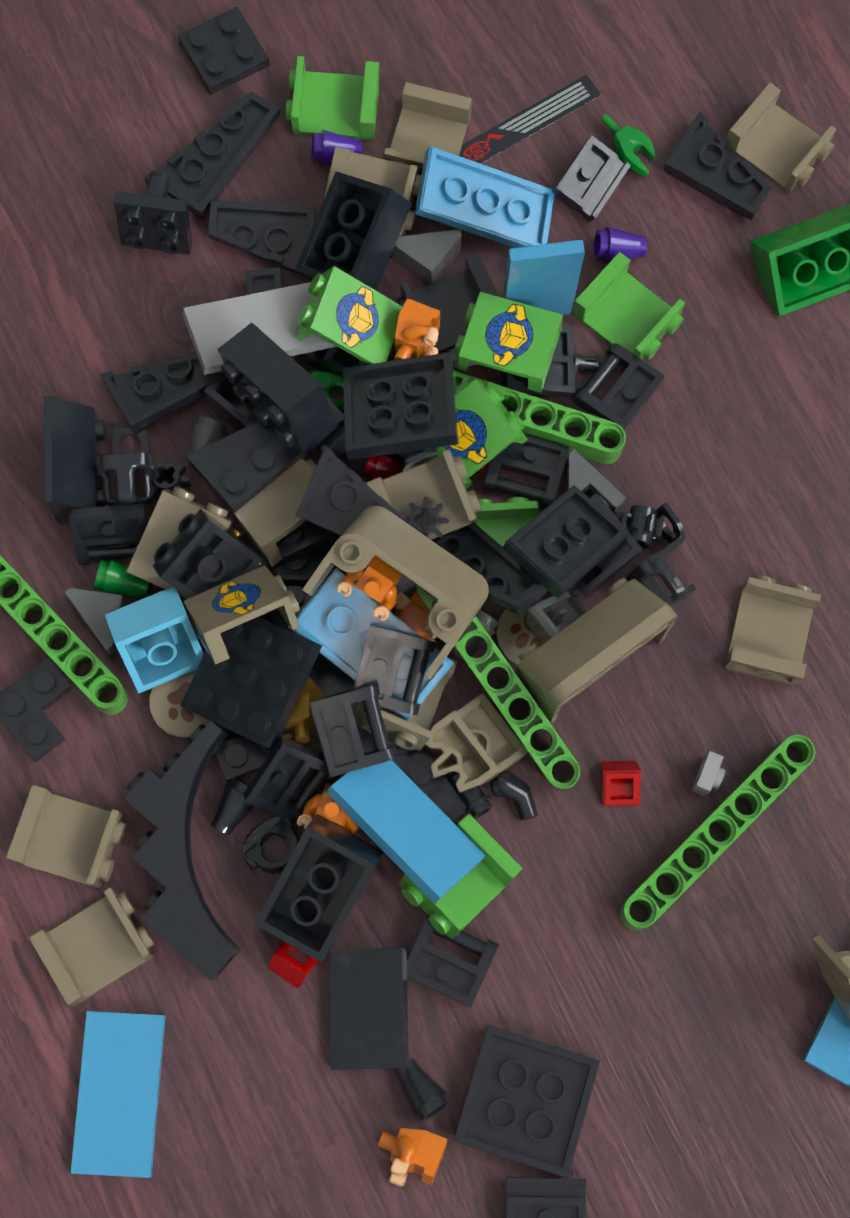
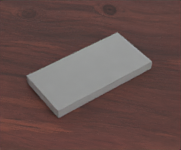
M311 282L183 308V317L204 375L222 371L221 366L224 363L217 349L251 322L289 356L337 347L314 333L302 341L295 338L299 327L296 320L301 309L308 304L311 294L308 292Z

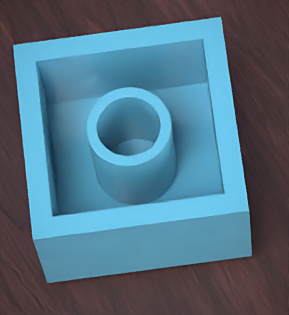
M168 588L105 614L115 645L138 693L198 668L204 653L176 588Z

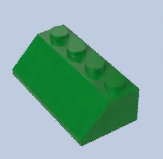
M850 204L750 241L756 274L775 313L779 317L850 290Z

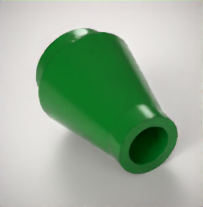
M112 559L110 562L101 560L94 589L101 590L103 593L138 597V595L147 593L149 582L126 572L128 567Z

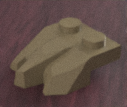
M483 693L457 712L454 710L433 725L431 736L425 744L429 748L440 750L443 753L431 765L432 778L434 779L455 771L459 778L456 783L459 793L491 781L528 753Z

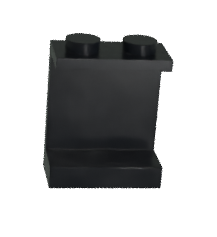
M479 254L466 258L465 271L413 291H411L407 281L401 283V297L397 298V303L404 306L408 298L440 311L439 335L436 345L433 346L438 349V354L454 348L459 335H466L469 324H465L467 309L470 303L476 304L479 293L483 292L498 296Z

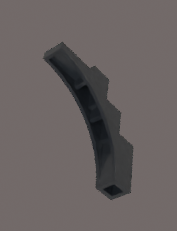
M212 721L206 726L201 724L193 731L188 739L191 744L182 754L176 753L168 760L163 768L166 773L162 777L150 769L145 774L143 772L138 773L128 784L127 790L130 792L124 797L130 805L157 827L154 833L150 830L138 841L135 846L138 852L132 858L166 888L163 893L157 890L144 905L147 911L141 919L209 980L217 979L241 951V948L225 933L215 920L206 904L197 881L192 859L191 820L198 787L214 753L228 735Z

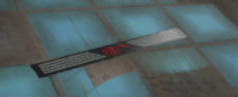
M585 75L463 144L459 156L481 164L601 96V94L589 77Z

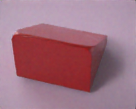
M602 761L600 767L602 805H640L641 769L638 762Z
M283 942L274 953L268 968L294 987L300 988L318 960Z

